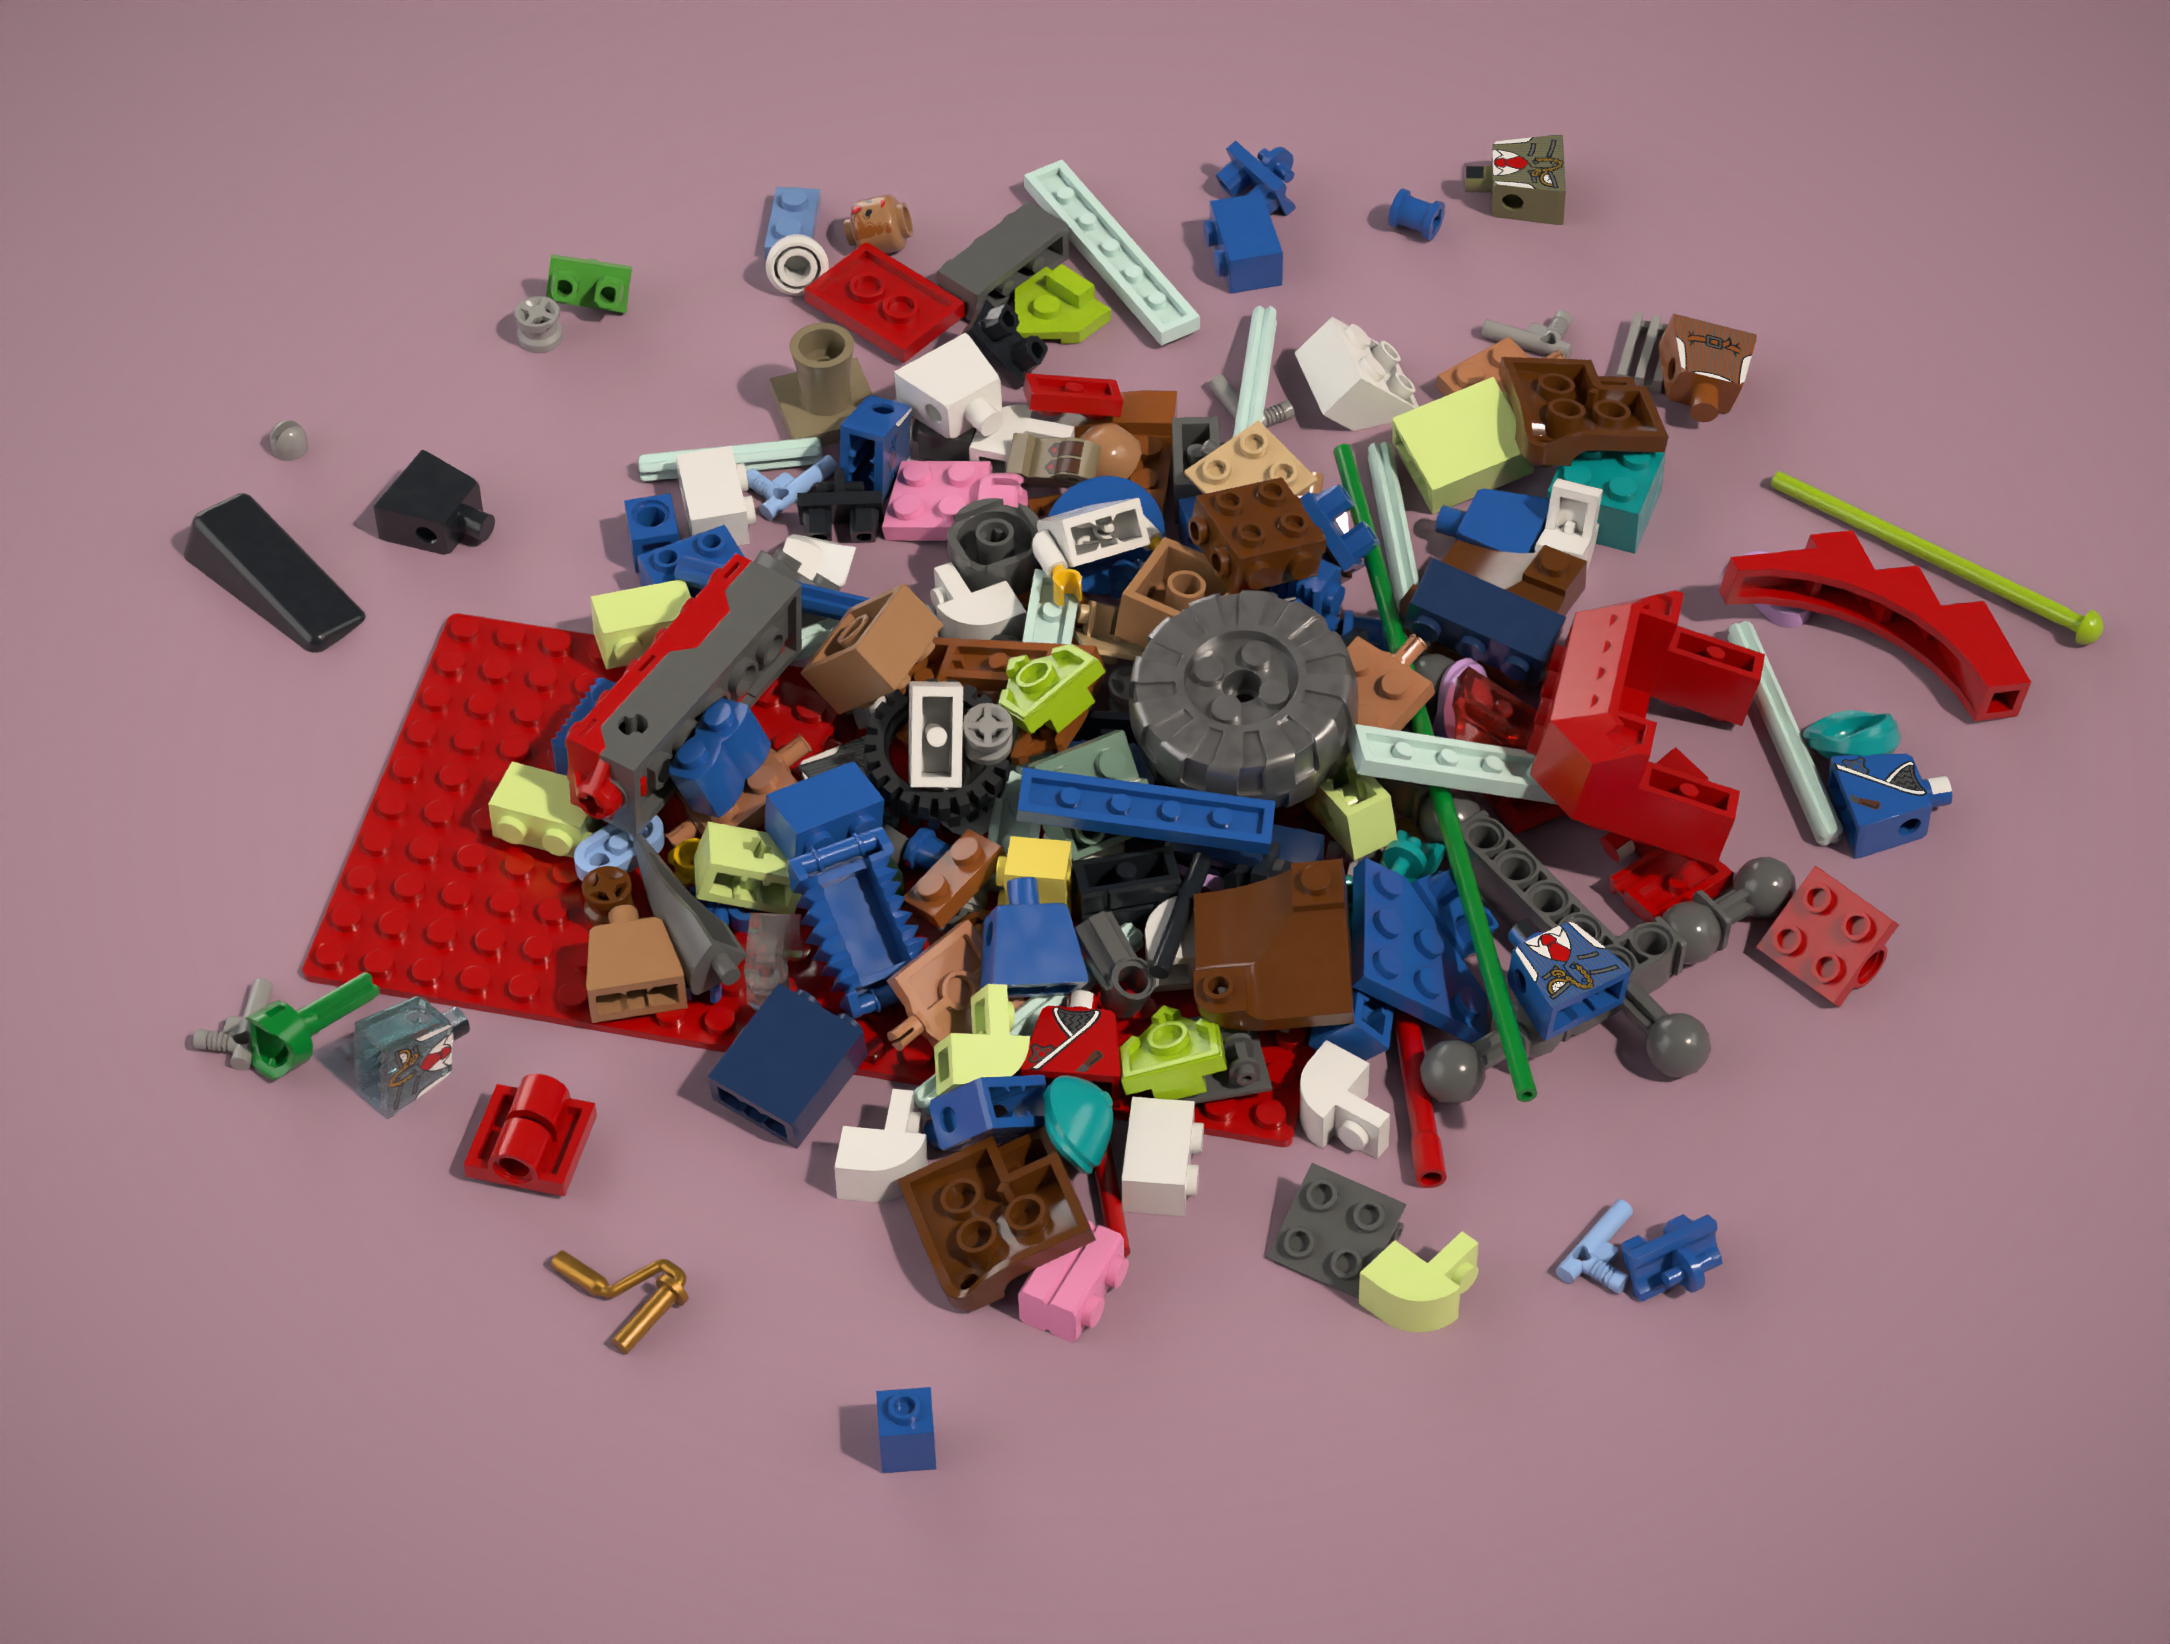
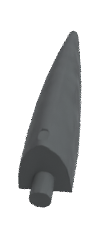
M641 833L637 837L633 835L638 866L648 902L654 917L663 921L683 969L684 980L690 991L694 995H698L714 988L721 982L724 985H731L737 982L741 975L737 966L747 954L728 925L696 899Z

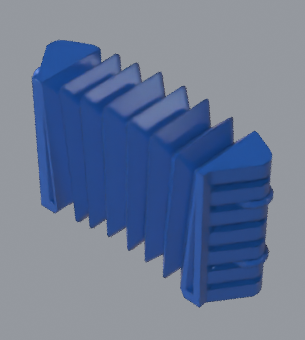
M882 826L860 834L853 833L852 837L817 850L812 848L806 854L787 860L792 893L803 895L795 907L809 910L800 924L814 927L805 943L819 946L813 960L827 962L820 976L836 977L830 991L845 992L839 1006L840 1009H843L853 1019L874 1011L877 1013L881 1012L882 1008L888 1007L892 1003L901 1002L886 980L924 951L921 949L928 939L914 937L919 925L905 924L913 912L899 910L906 897L895 894L902 882L892 881L899 870L887 867L894 852V847Z

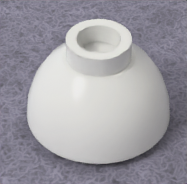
M801 234L788 235L777 241L770 249L766 260V273L771 284L779 291L792 296L805 295L804 288L829 270L828 258L823 247L811 237Z

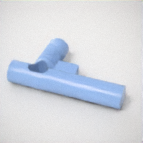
M826 455L797 478L792 477L787 472H783L773 481L766 478L756 469L751 468L746 472L748 487L766 499L759 506V510L763 517L771 521L797 501V493L809 492L817 485V482H822L835 472V468H838V465L834 458Z
M1622 1199L1616 1200L1556 1268L1557 1276L1563 1282L1571 1284L1583 1272L1620 1294L1627 1286L1630 1277L1609 1265L1618 1253L1617 1247L1610 1244L1609 1240L1633 1214L1632 1207ZM1578 1258H1584L1585 1261L1578 1260Z

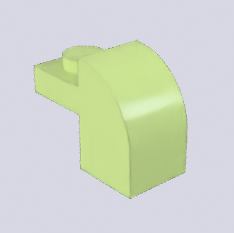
M987 984L971 996L973 1034L950 1033L934 1046L937 1097L980 1077L1012 1076L1022 1066L1028 1053L1030 1036L1010 1035L1015 1022V1009L1013 1003L1008 1001L1007 985Z
M1461 1231L1430 1262L1426 1263L1394 1240L1360 1272L1359 1304L1383 1322L1403 1331L1430 1332L1450 1325L1459 1317L1460 1294L1466 1292L1477 1278L1479 1272L1477 1267L1478 1242Z

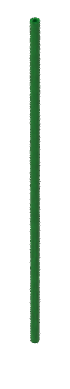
M1340 444L1334 448L1333 454L1342 486L1355 504V507L1350 510L1353 525L1355 527L1364 521L1376 535L1351 446ZM1378 544L1363 560L1391 654H1395L1407 639ZM1412 663L1410 667L1416 672L1414 663ZM1424 705L1410 720L1412 732L1434 736L1427 708ZM1428 785L1516 1097L1521 1102H1529L1537 1096L1536 1086L1450 788Z

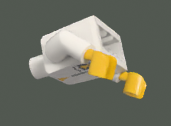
M1132 498L1089 505L1038 520V532L1033 538L1032 549L1045 574L1052 579L1054 603L1064 606V594H1073L1077 596L1079 601H1082L1081 575L1076 570L1068 569L1069 567H1075L1139 547H1143L1146 551H1154L1163 539V534L1143 514L1140 499Z

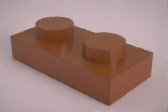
M968 829L904 895L906 898L903 903L909 912H913L912 914L942 929L996 873L998 857L1007 855L1001 845Z

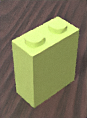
M1494 377L1392 418V443L1432 514L1439 512L1443 505L1452 507L1474 498L1476 492L1480 489L1493 490L1534 473V465L1530 464L1522 456L1515 440L1516 418L1506 391H1501Z

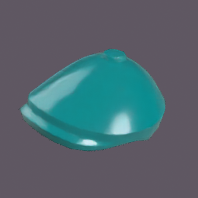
M1845 710L1828 715L1807 727L1802 737L1808 740L1809 747L1830 761L1833 756L1893 754L1901 740L1897 722L1890 713L1875 714L1858 710Z
M1068 1075L1059 1076L1043 1093L1046 1131L1052 1144L1067 1161L1082 1174H1091L1093 1168L1101 1164L1113 1128V1101L1108 1092L1103 1091L1090 1081Z

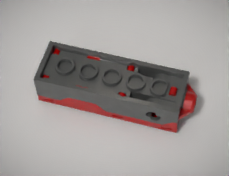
M737 553L734 554L723 568L718 567L715 569L701 592L695 598L691 597L684 603L679 616L668 628H662L658 631L652 645L639 659H633L625 669L623 677L613 688L603 691L591 712L582 721L575 722L569 729L565 739V746L568 754L567 779L569 780L570 803L580 807L589 816L602 819L637 837L679 790L668 774L669 767L681 746L695 736L697 724L705 711L720 698L747 704L751 709L802 651V584Z

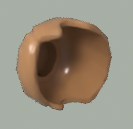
M1113 423L1092 426L1079 437L1101 446L1096 477L1115 476L1128 479L1136 469L1142 455L1139 440L1119 425Z

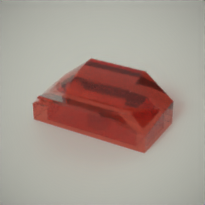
M1468 666L1457 677L1452 703L1455 715L1454 739L1527 750L1535 726L1533 722L1537 710Z

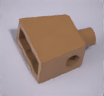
M619 905L611 909L608 914L609 924L594 926L589 931L586 988L591 1022L596 1023L688 1008L683 969L662 919L657 917L639 919L637 909L631 905Z

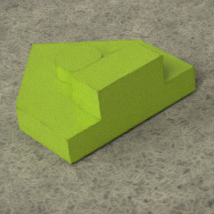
M1060 264L1054 270L1046 266L1015 288V312L1018 314L1020 322L1016 330L1024 339L1032 335L1038 336L1040 339H1061V344L1081 343L1111 321V308L1095 299L1094 284L1063 264Z
M1073 644L1052 648V655L1030 660L1027 655L1010 658L1006 669V674L1009 677L1007 688L1002 690L998 705L1007 710L1013 724L1030 734L1034 733L1043 724L1059 733L1095 703L1087 687L1106 672L1099 659Z
M1165 1005L1151 1017L1153 1024L1139 1037L1132 1035L1119 1048L1121 1081L1126 1095L1152 1089L1156 1099L1177 1100L1207 1092L1205 1075L1227 1070L1223 1037L1219 1025L1201 1018L1196 1022L1182 1017L1180 1010Z

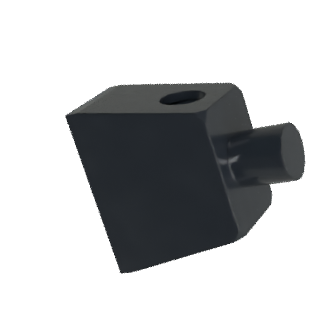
M421 450L373 506L379 539L442 555L451 553L466 535L486 541L492 534L495 525L494 516L483 511L478 482L471 476L425 450Z

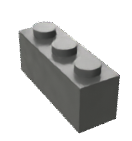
M1027 201L1016 211L1006 215L999 224L986 234L976 238L969 247L956 257L946 261L937 271L938 286L965 302L966 315L963 319L969 323L975 315V307L979 302L987 299L995 308L1006 304L1009 305L1015 300L1016 287L1047 266L1054 270L1069 258L1068 224Z

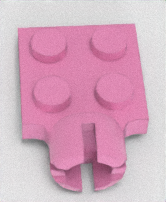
M901 461L882 524L885 540L947 541L948 528L954 523L956 513L969 503L981 499L1000 498L1003 499V505L1018 508V503L1028 506L1027 491L1020 486L1021 483H1024V478L1016 473H994L991 461Z

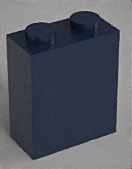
M778 983L708 1074L707 1078L713 1100L797 1149L868 1056L864 1032L859 1023L843 1013H839L836 1016L825 1010L808 992L797 989L794 992Z

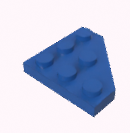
M1365 857L1353 867V988L1468 1043H1473L1487 1035V995L1406 877Z

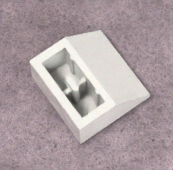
M1331 317L1295 352L1322 414L1352 431L1392 423L1393 417L1419 407L1413 395L1415 387L1408 377L1403 374L1398 364L1401 361L1398 352L1386 341L1379 343L1371 339L1355 324L1348 326Z

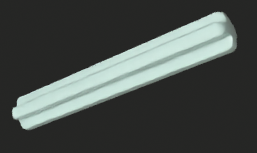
M817 437L730 445L732 446L735 463H744L746 472L751 468L761 471L811 466L823 458L821 442ZM720 447L642 454L638 460L641 480L650 482L679 479L676 454Z

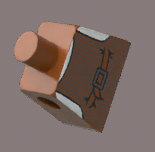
M1673 313L1658 347L1666 396L1671 401L1690 405L1691 417L1699 422H1710L1717 417L1718 413L1725 414L1730 412L1745 382L1757 334Z

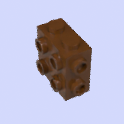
M1282 477L1197 495L1193 515L1188 521V531L1192 542L1200 547L1209 560L1214 575L1221 578L1231 594H1239L1242 590H1259L1265 587L1318 576L1322 554L1326 551V539L1322 529L1314 524L1305 511L1301 499L1293 494Z

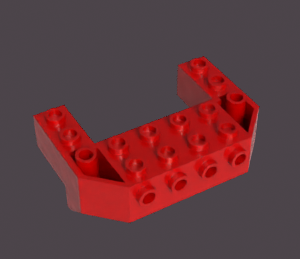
M1676 590L1576 612L1564 646L1557 643L1554 644L1546 668L1548 672L1542 686L1541 700L1533 722L1535 726L1526 753L1535 755L1530 776L1573 820L1585 823L1593 829L1607 830L1631 838L1642 845H1653L1680 854L1691 861H1702L1716 866L1736 818L1740 791L1650 762L1649 758L1657 722L1646 719L1649 700L1651 696L1673 707H1684L1706 714L1719 722H1730L1742 726L1761 681L1765 654L1677 626L1684 593Z

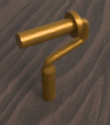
M564 1250L559 1251L552 1260L551 1266L553 1269L592 1295L605 1298L617 1297L661 1271L665 1273L660 1275L655 1281L658 1288L655 1294L612 1339L613 1345L624 1354H628L673 1304L683 1306L689 1300V1296L683 1288L687 1279L685 1272L667 1259H658L613 1285H609L603 1275Z

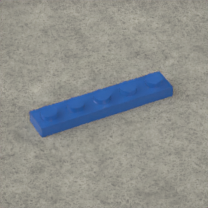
M1023 767L1016 821L1269 855L1276 801Z

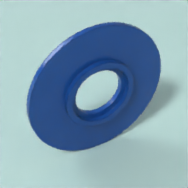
M1094 477L1074 485L1056 501L1048 517L1089 505L1139 498L1143 514L1163 534V538L1165 537L1163 515L1154 498L1140 485L1121 477ZM1139 547L1089 563L1069 567L1068 569L1076 570L1082 576L1083 593L1111 595L1109 589L1113 584L1109 579L1108 572L1117 560H1127L1133 563L1136 559H1141L1146 562L1153 550L1146 551L1143 547Z

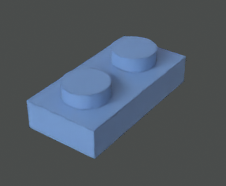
M776 187L764 246L765 260H767L772 246L783 237L801 234L814 239L821 204L820 189Z

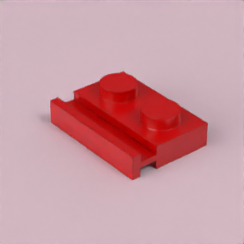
M1657 848L1610 876L1609 891L1613 895L1618 893L1624 898V905L1644 922H1652L1653 918L1657 916L1662 917L1670 906L1685 901H1692L1693 894L1698 890H1703L1712 899L1733 886L1734 872L1720 860L1714 866L1702 861H1691L1680 854Z

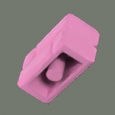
M1091 1221L1088 1222L1096 1241L1033 1269L1018 1293L1019 1318L1023 1323L1042 1331L1047 1329L1052 1335L1072 1343L1078 1340L1085 1326L1094 1328L1097 1325L1105 1306L1104 1295L1109 1287L1119 1288L1129 1266V1260L1124 1258V1238L1121 1234L1101 1225L1095 1227Z

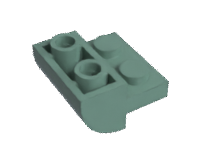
M1124 730L1109 732L1028 764V767L1032 769L1148 784L1147 778H1139ZM1042 824L1049 839L1071 841L1072 861L1133 838V836Z

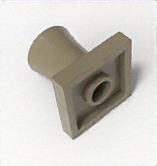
M814 323L798 330L790 340L789 348L797 372L769 378L771 395L790 440L817 437L820 439L821 446L840 442L841 424L867 396H873L857 357L852 358L854 339L850 332L836 324Z

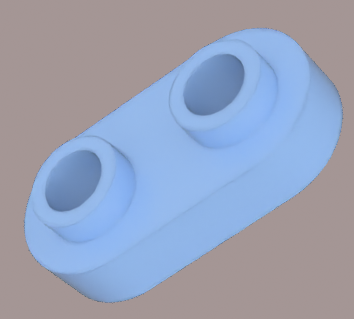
M655 815L640 833L654 850L659 853L664 846L665 839L663 823ZM610 823L580 842L574 851L576 874L581 881L590 871L598 867L614 866L626 871L627 874L639 867L633 835Z

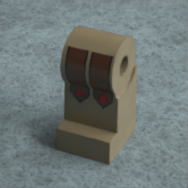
M1014 433L1006 473L1021 475L1024 478V483L1031 487L1071 488L1084 480L1096 477L1101 446L1080 438H1036L1030 434Z

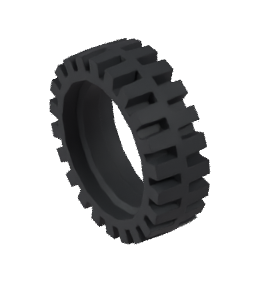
M937 678L926 679V681L937 682ZM947 679L946 682H958V681H957V680ZM906 684V692L904 694L898 689L889 694L888 704L882 701L875 710V718H870L864 743L865 772L869 781L883 797L884 807L889 804L892 815L900 819L903 814H906L908 816V823L918 827L921 820H927L929 829H939L940 821H947L949 828L958 827L963 817H966L970 823L979 818L981 809L987 813L994 806L995 798L1002 796L1006 781L1009 780L1012 749L1007 758L1000 763L984 765L981 774L973 782L953 791L928 792L911 787L896 774L889 761V748L895 734L905 724L909 723V684ZM969 684L963 690V721L964 716L974 706L982 703H993V700L986 694L980 698L977 697V688Z

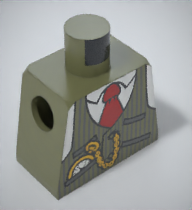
M1563 135L1496 141L1492 145L1491 166H1465V192L1491 193L1492 214L1497 218L1563 225L1566 195Z

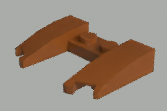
M1139 390L1121 392L1123 398L1121 417L1106 416L1104 419L1095 420L1086 418L1081 414L1061 413L1055 422L1074 426L1075 438H1079L1092 426L1113 423L1119 425L1139 440L1142 455L1136 469L1127 480L1140 485L1154 498L1161 510L1165 523L1172 466V418H1177V391ZM1063 494L1029 499L1028 507L1038 517L1045 515L1047 518L1053 505Z
M934 637L932 640L935 644L933 651L923 661L914 665L908 675L911 677L910 681H926V679L937 678V682H946L947 679L960 682L963 690L969 684L977 688L978 691L1002 692V690L1007 688L1009 677L1006 674V669L1010 658L1027 655L1030 660L1052 655V648L1068 644ZM1075 645L1099 659L1106 671L1096 646ZM1105 673L1087 687L1094 700ZM906 687L901 691L902 694L906 692ZM1092 705L1059 733L1045 724L1032 734L1020 728L1010 756L1013 765L1028 763L1029 757L1057 748L1059 752L1066 750L1083 725ZM909 723L905 724L893 738L907 744L905 747L907 752L909 747Z

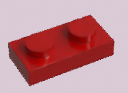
M1033 373L1025 374L1023 391L1029 410L1036 411L1045 416H1057L1061 413L1081 414L1086 418L1095 420L1104 419L1106 416L1121 417L1123 398L1116 380Z

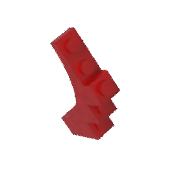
M1853 530L1810 534L1805 549L1730 557L1719 589V593L1726 605L1768 604L1795 607L1844 620L1867 629L1897 645L1932 670L1958 697L1974 722L2018 716L2032 682L1985 601L1941 605L1919 565L1875 570Z

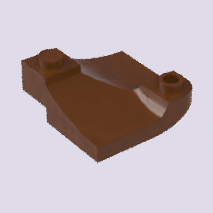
M1501 358L1498 373L1515 414V440L1520 453L1530 464L1540 468H1549L1553 465L1571 466L1572 461L1579 454L1592 450L1665 453L1669 436L1647 386H1636L1632 377L1598 376L1592 360Z
M1457 539L1441 560L1448 565L1563 616L1568 613L1586 586L1587 561L1544 545L1536 553H1512L1483 548ZM1413 584L1399 603V615L1402 625L1418 585ZM1403 627L1408 638L1411 634H1414L1413 631ZM1423 640L1427 646L1425 652L1428 654H1440L1452 659L1454 662L1465 659L1450 647L1436 641ZM1477 661L1486 671L1490 681L1515 691H1519L1526 682L1513 680L1507 677L1501 670Z
M1342 859L1291 863L1290 870L1263 881L1232 889L1194 894V997L1197 1009L1204 1019L1223 1028L1244 1031L1280 1030L1354 1023L1351 935L1348 925L1347 883ZM1216 988H1227L1222 994L1212 993Z
M1046 1126L998 1147L992 1135L897 1179L938 1281L950 1303L955 1308L963 1311L977 1310L1005 1297L1004 1291L1006 1286L1016 1277L1096 1241L1060 1152L1052 1144L1047 1134Z

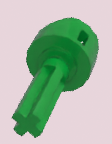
M364 972L298 1010H294L287 1003L277 1000L247 1016L245 1019L249 1021L251 1028L252 1065L264 1077L274 1080L309 1061L313 1055L312 1036L379 995V988L372 983L371 975Z

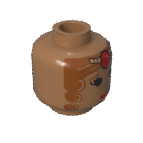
M886 194L859 200L854 203L851 208L850 219L844 220V231L850 246L856 245L858 248L863 243H869L882 252L890 254L899 252L906 246L907 238L913 236V225L906 203H899L894 196Z

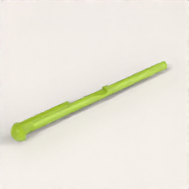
M1777 471L1772 478V488L2056 624L2076 632L2075 642L2078 644H2092L2103 633V619L2093 609L2085 616L2077 614L2064 605L1782 471Z

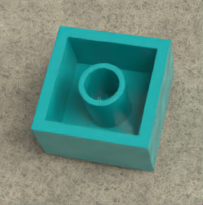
M1585 451L1572 461L1571 466L1558 467L1548 489L1547 498L1550 499L1552 486L1557 478L1603 489L1597 523L1600 525L1595 544L1635 554L1662 491L1666 451L1665 453Z

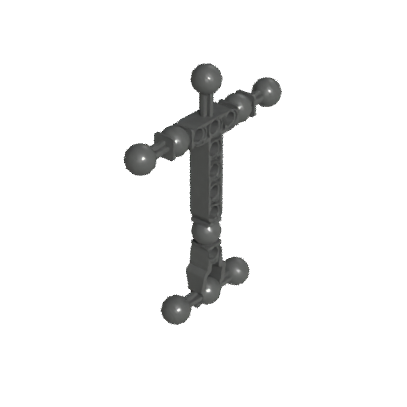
M1440 654L1424 655L1413 662L1416 672L1430 680L1434 686L1435 694L1425 704L1429 715L1437 713L1439 687L1442 677L1447 668L1454 663L1452 659ZM1410 721L1401 731L1413 733ZM1374 777L1391 795L1392 807L1404 817L1412 819V823L1416 827L1420 826L1425 838L1430 843H1439L1445 846L1428 785ZM1450 788L1480 894L1512 926L1523 919L1530 918L1545 933L1566 922L1575 923L1631 969L1623 1004L1547 1041H1544L1519 1000L1515 997L1511 1003L1527 1058L1551 1053L1561 1041L1566 1042L1570 1039L1571 1035H1579L1588 1031L1622 1010L1647 1035L1645 1040L1647 1056L1653 1067L1672 1077H1685L1697 1073L1707 1061L1711 1051L1709 1033L1704 1024L1689 1014H1668L1649 994L1662 987L1668 981L1670 974L1677 976L1682 973L1683 964L1693 965L1705 961L1716 949L1719 951L1725 949L1728 944L1731 925L1748 915L1758 919L1778 917L1797 891L1795 876L1785 863L1772 857H1758L1749 860L1737 872L1733 882V890L1713 901L1703 890H1698L1693 894L1692 901L1672 905L1662 917L1657 916L1652 919V922L1640 924L1621 936L1616 937L1500 822L1489 818V814L1485 810L1480 811V807L1472 795L1463 790ZM1494 1016L1492 1017L1490 1033L1470 1045L1464 1041L1446 1040L1435 1044L1426 1053L1420 1066L1422 1084L1430 1096L1445 1104L1458 1105L1470 1101L1482 1088L1486 1078L1485 1071L1506 1059Z

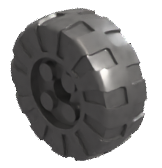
M1242 590L1240 594L1224 596L1216 593L1189 603L1188 608L1172 618L1168 616L1147 637L1148 645L1141 657L1136 656L1132 668L1129 686V712L1132 731L1138 744L1140 755L1151 774L1160 784L1164 781L1168 786L1174 788L1276 801L1275 808L1281 806L1288 808L1315 794L1316 787L1327 778L1332 779L1344 764L1350 752L1347 741L1348 734L1354 724H1358L1359 697L1357 678L1349 652L1341 636L1335 631H1330L1325 618L1315 610L1296 600L1289 602L1280 599L1277 594L1270 592Z

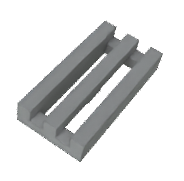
M1634 312L1617 376L1632 377L1628 375L1640 333H1645L1647 336L1636 375L1632 378L1636 386H1647L1649 391L1661 393L1664 380L1660 357L1653 380L1645 378L1657 336H1663L1668 324L1661 323V316L1652 315L1651 321L1643 320L1644 313Z

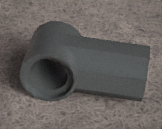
M1102 911L1074 927L1081 953L1101 987L1100 1001L1105 1010L1114 1012L1118 1018L1133 1017L1140 1012L1156 986V978L1149 972L1150 964L1138 958L1113 913L1111 911ZM1119 981L1128 982L1133 985L1137 994H1130L1120 987Z

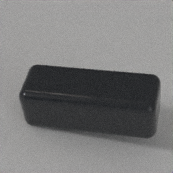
M236 494L200 511L194 516L184 552L186 561L304 650L312 653L322 652L341 640L365 620V612L249 494Z

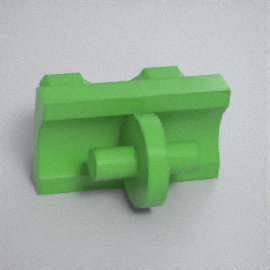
M552 254L546 297L555 300L556 303L626 313L632 266L601 262L597 259L589 258L587 260Z

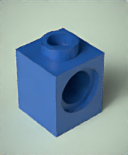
M671 493L624 500L627 530L636 573H639L637 556L680 541Z
M931 1387L876 1391L882 1473L936 1469Z

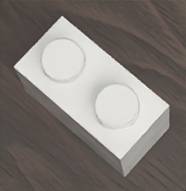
M732 446L676 454L679 487L690 536L725 525L738 546L750 544L748 525L756 524L755 508L752 496L743 497L742 492L748 491L746 469L744 463H735Z
M909 681L908 782L911 787L962 788L963 686L960 682Z
M1132 1097L1122 1173L1123 1212L1185 1217L1187 1196H1197L1199 1165L1191 1164L1192 1154H1202L1204 1123L1194 1122L1195 1101Z

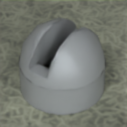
M292 420L279 421L272 428L269 441L272 454L276 458L292 461L302 457L307 452V436L302 426L298 425L297 422Z

